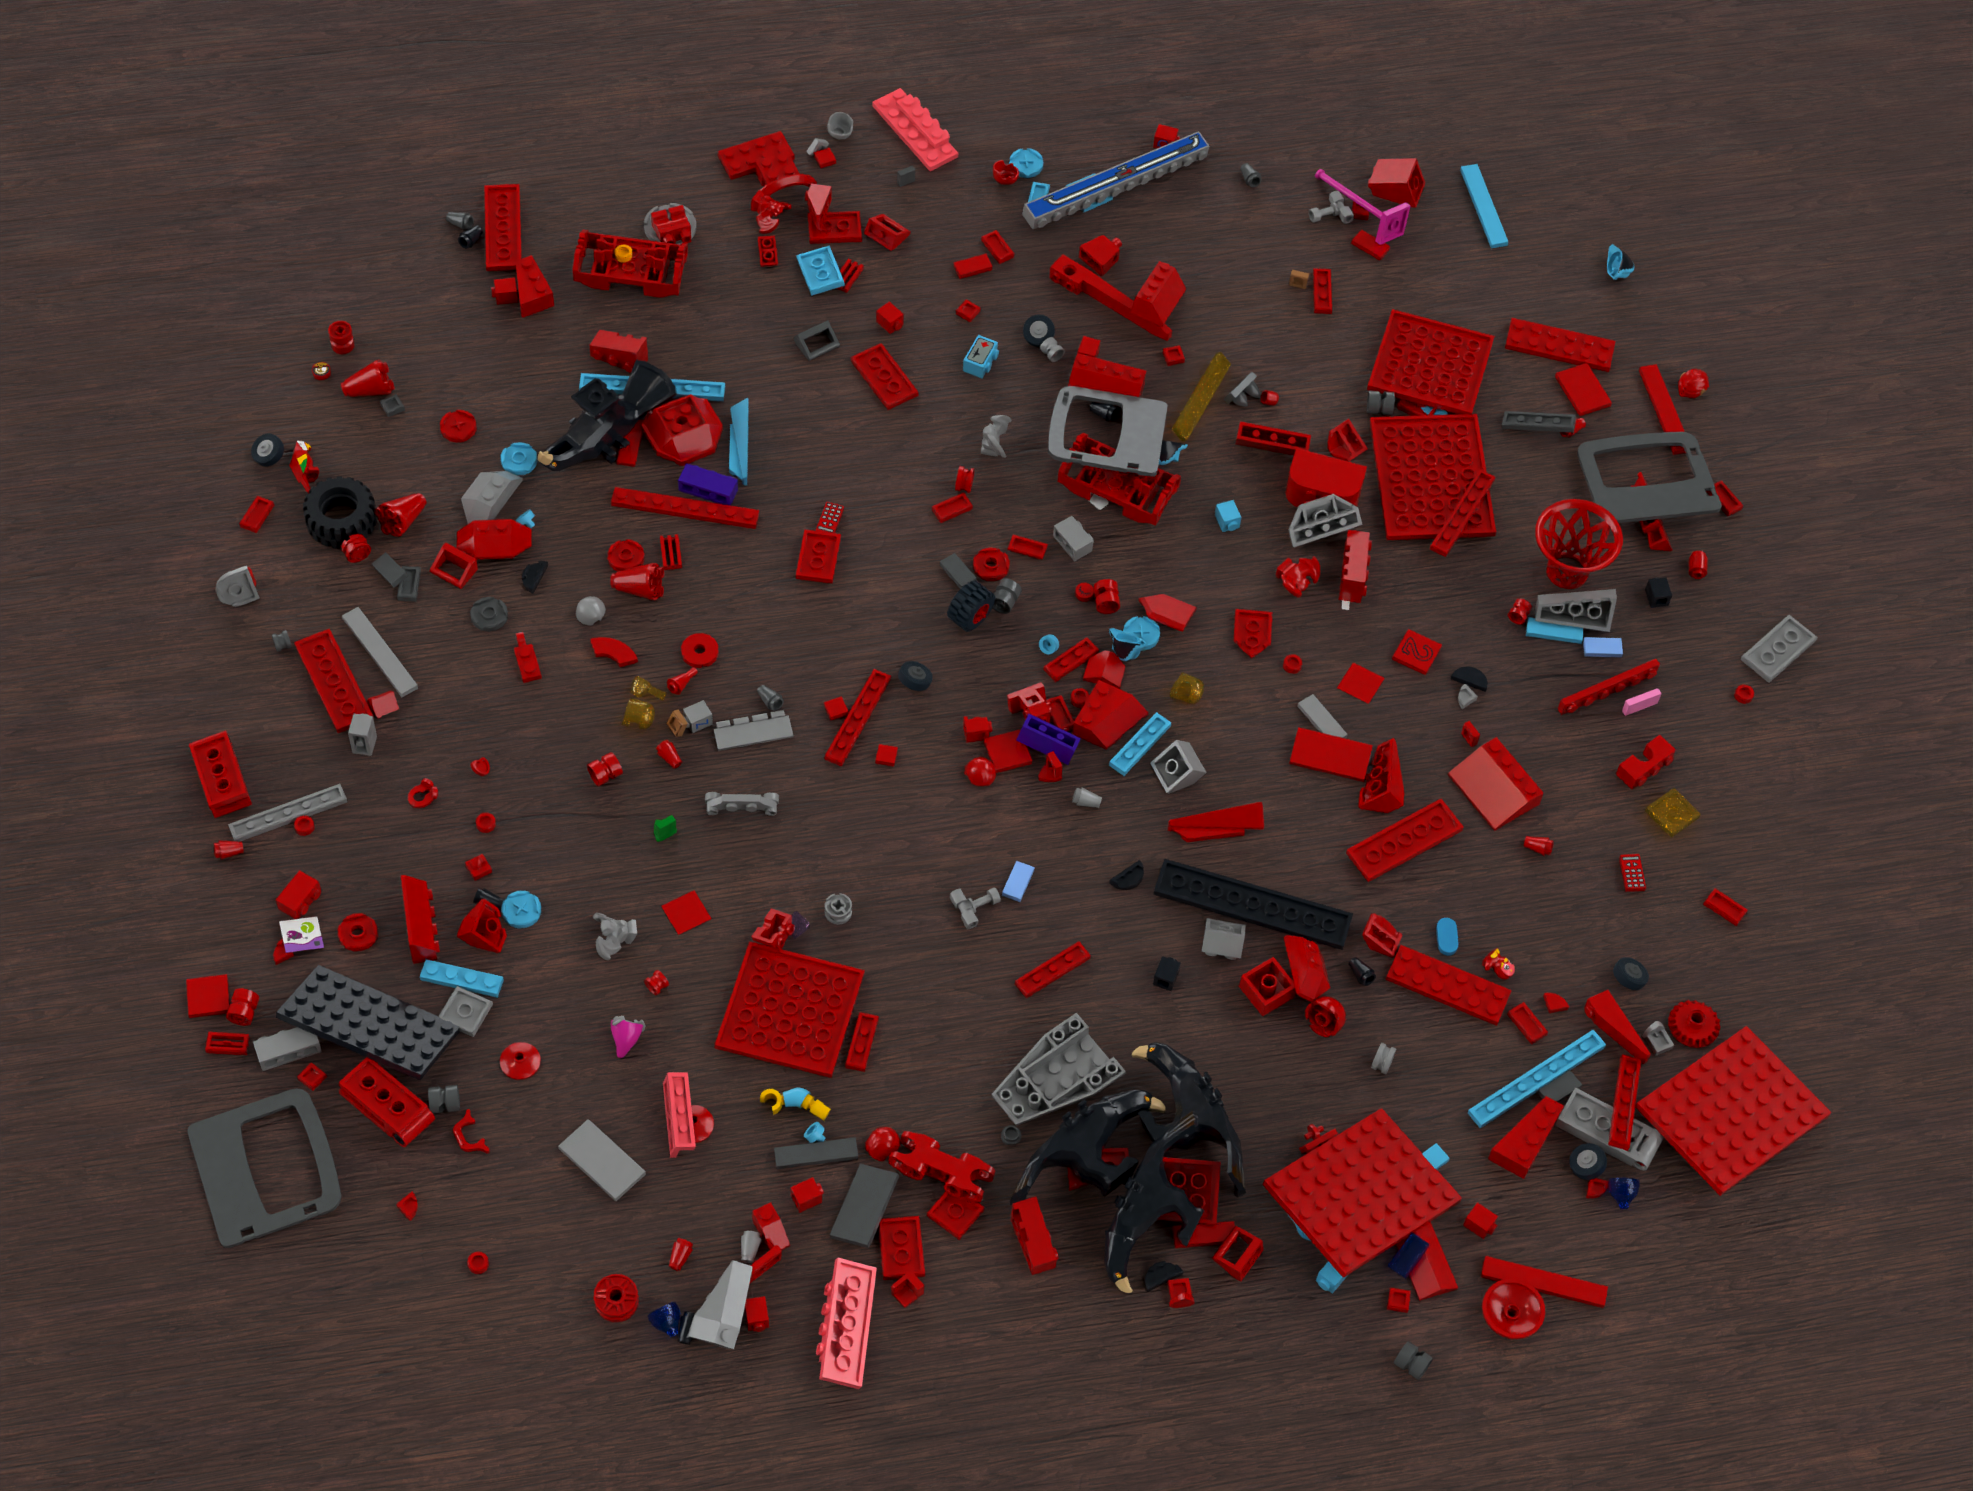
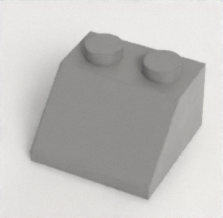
M1175 740L1150 762L1168 794L1193 785L1207 773L1191 744L1180 740Z
M1207 918L1202 952L1209 956L1224 955L1225 958L1231 960L1241 958L1246 925Z

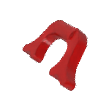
M467 1109L464 1118L454 1125L453 1135L461 1150L465 1152L483 1151L489 1154L490 1149L485 1145L484 1138L475 1144H469L461 1132L464 1126L475 1124V1119L471 1117L470 1109Z

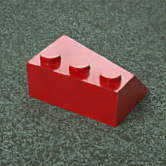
M1098 680L1074 721L1072 734L1107 750L1123 737L1126 731L1136 726L1139 720L1144 719L1148 715V711L1132 694Z

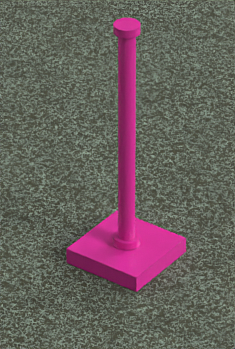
M1319 169L1316 172L1315 177L1317 179H1322L1381 219L1375 242L1381 245L1404 235L1411 205L1405 202L1381 212L1325 174L1324 170Z

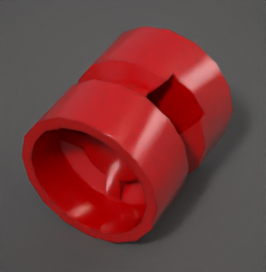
M346 321L333 322L328 328L332 350L337 354L350 353L354 348L351 325Z
M1103 579L1094 584V594L1097 611L1102 614H1111L1120 609V599L1117 582L1112 579Z
M612 752L602 756L601 761L596 759L587 764L589 775L598 787L607 783L609 777L614 779L623 774L622 767Z
M235 989L231 999L232 1004L228 1008L226 1018L237 1025H251L254 1017L253 1010H256L260 999L259 995L248 989Z

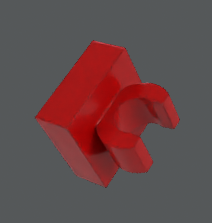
M483 854L465 862L466 868L474 881L492 873V868Z

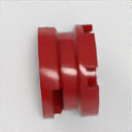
M959 466L955 491L965 490L967 493L971 492L975 468L969 470L965 469L964 466Z
M354 534L349 536L350 539L348 541H343L341 548L349 562H360L368 557L371 552V547L362 534Z

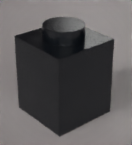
M1655 577L1649 579L1645 592L1650 607L1669 606L1672 593L1667 578Z
M1162 956L1154 976L1153 985L1172 992L1180 971L1181 962L1171 957L1166 958Z

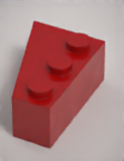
M599 330L589 345L591 357L609 363L611 366L622 368L631 373L636 360L648 361L647 337L636 339L633 338V335L623 337L619 336V333Z
M1037 1197L1013 1203L1011 1223L1031 1274L1035 1275L1056 1268V1262L1059 1259L1056 1248L1052 1246L1051 1235L1046 1228Z

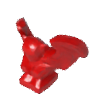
M758 190L752 198L751 211H757L759 214L756 217L757 224L761 228L759 233L768 234L773 232L779 225V219H772V216L777 217L782 213L783 209H792V205L786 202L775 201L770 196H764L763 192Z
M1315 556L1312 559L1300 558L1298 564L1292 563V560L1287 558L1276 570V577L1282 579L1283 586L1298 598L1302 596L1301 592L1305 591L1310 584V581L1306 578L1307 576L1312 578L1314 584L1318 582L1320 577V564Z

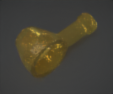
M635 676L632 682L631 693L639 698L647 692L660 698L661 701L666 697L667 692L653 687L641 677Z

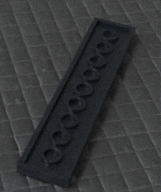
M1165 858L1153 893L1156 896L1289 935L1303 937L1307 940L1343 950L1353 913Z

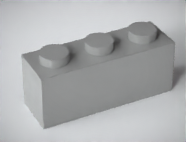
M298 1027L282 1030L275 1035L263 1036L253 1041L262 1071L322 1052L317 1035Z

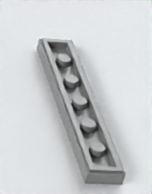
M359 607L342 615L344 622L401 697L418 689L416 682Z
M337 784L230 823L228 826L234 841L240 842L295 822L300 816H311L347 803V798L341 784Z

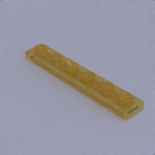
M1222 352L1215 354L1172 427V430L1181 441L1188 440L1231 366V363Z

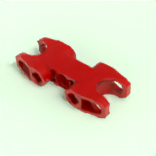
M910 1131L902 1133L901 1143L906 1148L912 1150V1152L903 1154L895 1151L891 1152L889 1156V1164L905 1176L915 1180H922L924 1175L944 1182V1189L948 1194L972 1202H981L984 1194L982 1188L973 1184L972 1181L980 1179L992 1182L996 1172L993 1167L976 1156L963 1153L958 1159L939 1151L940 1144L935 1139Z

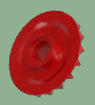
M1688 999L1686 1002H1680L1674 1006L1668 1018V1026L1675 1039L1693 1048H1701L1713 1043L1718 1037L1721 1028L1717 1012H1714L1711 1006L1708 1007L1704 1002L1700 1003L1697 1000L1689 1001Z

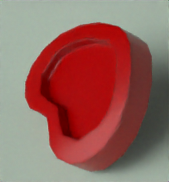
M482 757L471 762V768L476 774L485 776L489 773L490 765L486 758Z

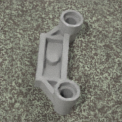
M708 792L705 794L707 814L717 815L718 811L722 809L727 811L746 810L750 812L763 810L766 815L774 816L777 814L779 795L777 793H765L763 797L754 794H722L721 796L717 792Z

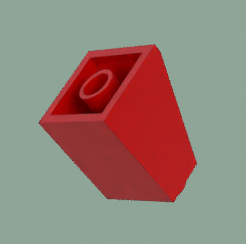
M1417 158L1378 159L1376 166L1373 168L1372 176L1368 180V187L1371 189L1373 196L1399 204L1406 202L1412 208L1417 207L1425 186V180Z

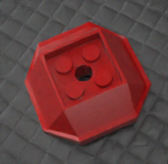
M690 394L649 411L641 424V429L657 456L684 466L686 463L689 464L715 453L723 430V424L707 399L698 398Z

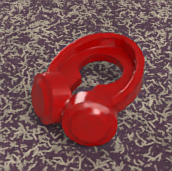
M422 779L421 784L412 788L408 794L410 806L413 808L428 806L433 800L437 799L438 789L430 779ZM430 791L422 801L414 800L416 793Z

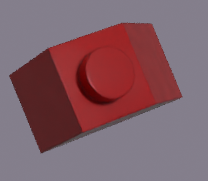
M771 1202L752 1211L753 1223L768 1250H771L776 1245L781 1250L790 1247L781 1219Z

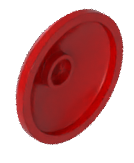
M1504 1279L1494 1283L1485 1293L1482 1301V1313L1488 1326L1500 1336L1508 1339H1524L1535 1334L1542 1326L1545 1318V1304L1540 1293L1529 1283L1518 1279ZM1508 1312H1512L1515 1316H1509Z

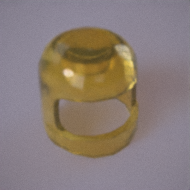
M1182 672L1170 691V697L1183 700L1188 704H1195L1203 695L1204 684L1200 679Z
M630 698L621 725L628 727L631 721L637 723L639 729L649 728L655 718L653 705Z

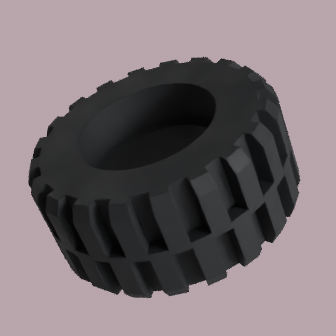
M337 476L334 479L332 477L326 478V481H320L316 487L313 486L309 490V494L305 496L303 512L308 532L317 542H321L322 545L327 547L332 545V548H338L344 540L348 541L350 539L349 536L362 534L365 538H368L367 534L373 532L377 522V516L374 512L376 509L374 497L370 489L363 485L361 481H354L351 477L343 478V476ZM345 505L356 509L351 515L342 519H332L325 516L327 511L336 506Z

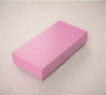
M1654 689L1625 701L1622 712L1626 716L1658 704L1662 693L1659 689Z

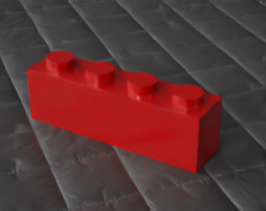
M1240 421L1235 444L1294 456L1296 448L1309 451L1311 435Z

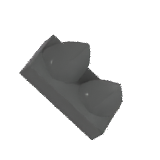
M1253 372L1249 373L1224 398L1226 403L1229 404L1233 401L1239 406L1247 407L1248 402L1244 392L1252 397L1261 398L1260 390L1253 381L1257 376Z

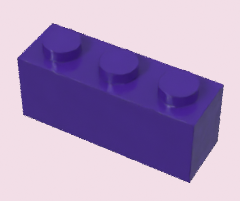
M686 463L678 479L679 491L719 504L731 505L738 491V479Z
M1028 714L1016 741L1046 755L1054 751L1059 761L1068 765L1081 738Z

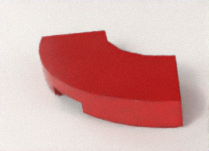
M607 637L590 639L596 657L611 658L617 662L619 667L638 662L634 651L619 640Z

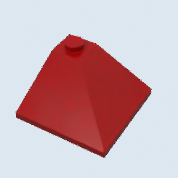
M1163 1157L1164 1169L1169 1182L1183 1189L1195 1207L1204 1209L1198 1223L1217 1224L1221 1162ZM1175 1212L1164 1214L1158 1218V1220L1182 1221L1180 1215Z

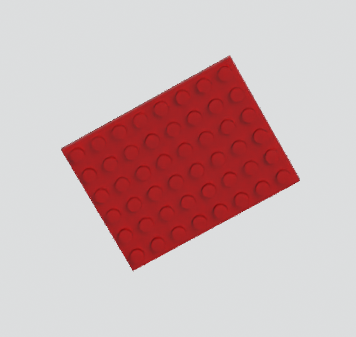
M1478 415L1370 417L1386 540L1435 539L1479 469L1487 472ZM1490 489L1459 538L1496 536Z
M1747 1026L1644 1097L1635 1106L1719 1196L1726 1193L1816 1127L1832 1113Z
M1382 1108L1265 1179L1262 1184L1343 1278L1462 1200L1457 1191L1422 1155V1152Z

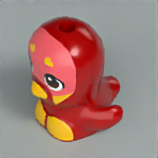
M1498 948L1492 950L1482 960L1485 970L1488 971L1490 968H1493L1500 979L1507 980L1515 972L1514 964L1506 957H1502Z

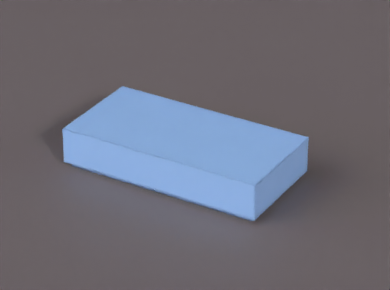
M1584 637L1585 657H1622L1623 655L1621 638Z
M1016 861L1003 889L1002 896L1021 902L1035 867Z

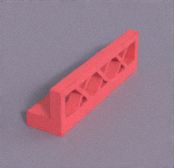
M668 1072L663 1082L670 1158H676L680 1150H694L696 1147L688 1072Z

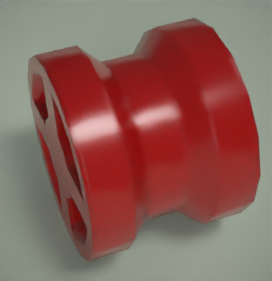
M656 970L651 978L647 977L644 980L646 987L656 996L662 988L669 986L667 978L659 970Z

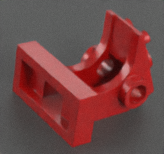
M1041 682L1007 695L1009 711L1012 714L1024 710L1025 720L1028 714H1031L1050 723L1052 708L1049 702H1045V688Z

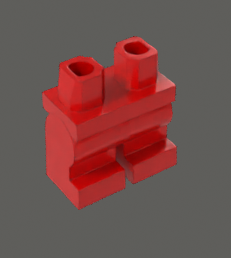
M683 205L668 208V214L666 209L651 213L652 227L660 242L676 244V241L681 240L682 243H691V225Z

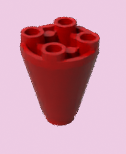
M380 359L370 363L341 383L344 395L350 397L389 395L392 390H395L392 379L389 380L387 363L382 362Z
M417 493L380 504L374 512L381 524L382 532L386 535L402 536L425 508L427 502L422 494Z
M650 563L618 571L611 575V587L648 600H657L658 597H663L664 594L662 586L664 568L659 567L657 563Z

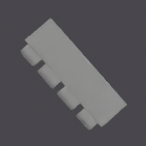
M784 710L770 712L771 719H768L767 713L753 715L752 722L750 723L748 716L733 719V726L730 725L729 720L716 722L717 729H714V735L718 751L792 738L793 731L789 715L785 716Z

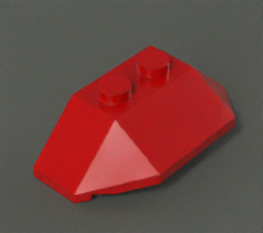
M512 519L474 520L457 531V549L476 558V560L514 558L525 549L532 547V529Z
M1286 935L1284 941L1296 994L1312 1002L1331 988L1323 956L1315 942L1303 937Z

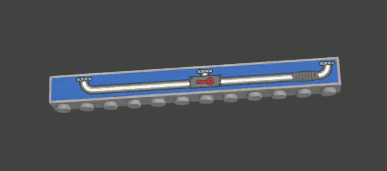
M1198 131L1025 203L1022 215L1032 229L1044 227L1046 224L1058 221L1064 216L1072 215L1078 210L1087 209L1095 202L1101 203L1109 196L1115 197L1121 192L1133 189L1135 186L1146 184L1152 179L1160 178L1164 174L1174 172L1183 166H1189L1197 160H1203L1207 157L1210 146Z

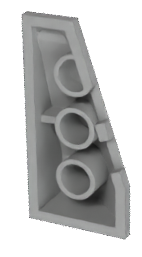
M734 1260L731 1261L713 1291L709 1293L706 1301L695 1313L688 1333L689 1337L726 1349H734L741 1327L753 1269L752 1266Z

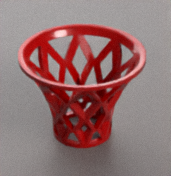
M1567 499L1550 505L1539 516L1535 528L1538 547L1548 559L1546 567L1547 576L1553 584L1564 589H1575L1582 586L1587 581L1590 572L1604 569L1612 564L1620 554L1623 545L1622 530L1615 517L1602 506L1587 500ZM1564 509H1578L1568 522L1560 512ZM1588 511L1597 514L1605 521L1590 527ZM1582 516L1584 529L1576 535L1573 525ZM1551 517L1548 531L1543 527L1546 521ZM1557 519L1564 526L1560 536L1555 532ZM1603 528L1600 540L1592 543L1593 532ZM1611 528L1614 535V543H1605ZM1569 529L1572 539L1564 545L1562 541ZM1588 532L1587 546L1581 549L1579 540ZM1552 538L1556 541L1555 544H1554V546H1553V548H1552ZM1598 548L1596 554L1592 557V550ZM1603 549H1608L1607 552L1599 558ZM1562 557L1573 558L1583 568L1572 567L1556 559Z

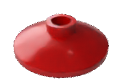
M525 1042L509 1045L500 1056L501 1070L506 1076L515 1080L530 1078L538 1071L541 1063L538 1050L533 1045ZM518 1056H523L521 1060L516 1059Z
M691 1105L692 1117L697 1120V1122L693 1123L695 1143L706 1140L713 1132L714 1119L706 1108L699 1105Z

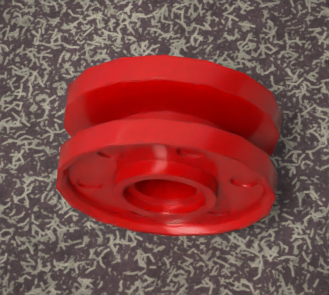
M608 1275L600 1280L594 1289L593 1299L596 1310L607 1321H625L635 1314L639 1306L637 1287L625 1275ZM615 1295L621 1296V1299L618 1301L611 1300Z

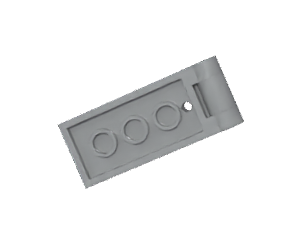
M1575 1087L1555 1126L1587 1143L1598 1145L1605 1153L1630 1166L1634 1165L1640 1170H1647L1664 1139L1658 1130L1634 1119L1629 1150L1626 1151L1609 1146L1608 1141L1613 1107Z

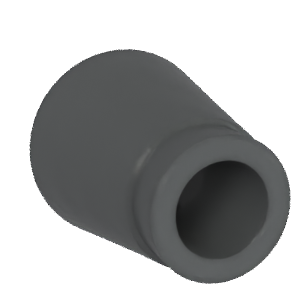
M1248 163L1241 166L1240 170L1246 184L1250 187L1258 186L1261 183V174Z
M448 212L446 221L466 230L472 228L474 218L469 213Z
M761 685L758 688L757 693L768 709L776 711L782 707L784 700L781 694L766 685Z

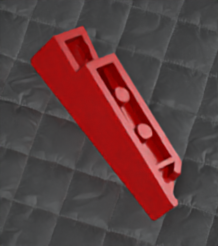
M1642 472L1637 474L1638 480L1634 486L1631 485L1630 487L1648 485ZM1661 519L1639 521L1643 532L1648 535L1650 549L1673 551Z

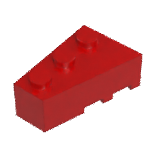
M530 255L515 261L522 318L553 307V292L533 256Z

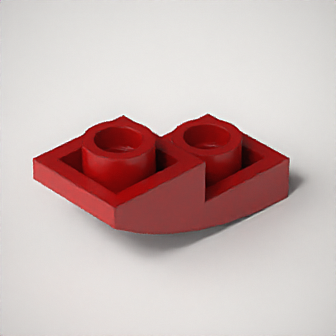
M775 235L758 237L760 266H778Z

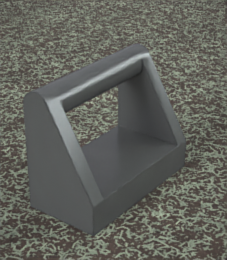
M828 320L797 334L793 338L808 361L840 347V343ZM824 332L832 343L810 352L805 340Z

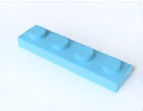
M1156 712L1111 759L1109 766L1125 776L1171 727V722Z
M427 959L420 974L421 981L452 988L458 986L470 992L497 998L504 981L502 976Z

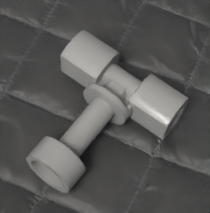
M1339 191L1330 193V207L1321 210L1317 207L1309 209V217L1313 223L1320 221L1322 216L1329 214L1339 215L1344 224L1352 222L1354 217L1349 206H1344V198Z
M995 887L987 890V895L974 901L971 898L966 899L961 889H956L950 893V899L955 908L960 909L962 913L961 919L967 929L978 925V919L974 914L977 907L989 902L992 905L1001 902L1000 895Z

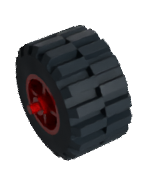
M971 581L963 586L954 596L949 605L947 617L964 631H972L991 612L995 602V595L978 581Z

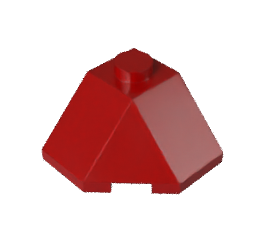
M481 899L463 919L457 937L472 947L500 953L507 934L499 920V917H501L499 908L486 899Z

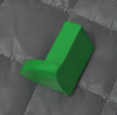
M673 815L663 820H655L654 836L657 842L663 841L677 833L676 819Z

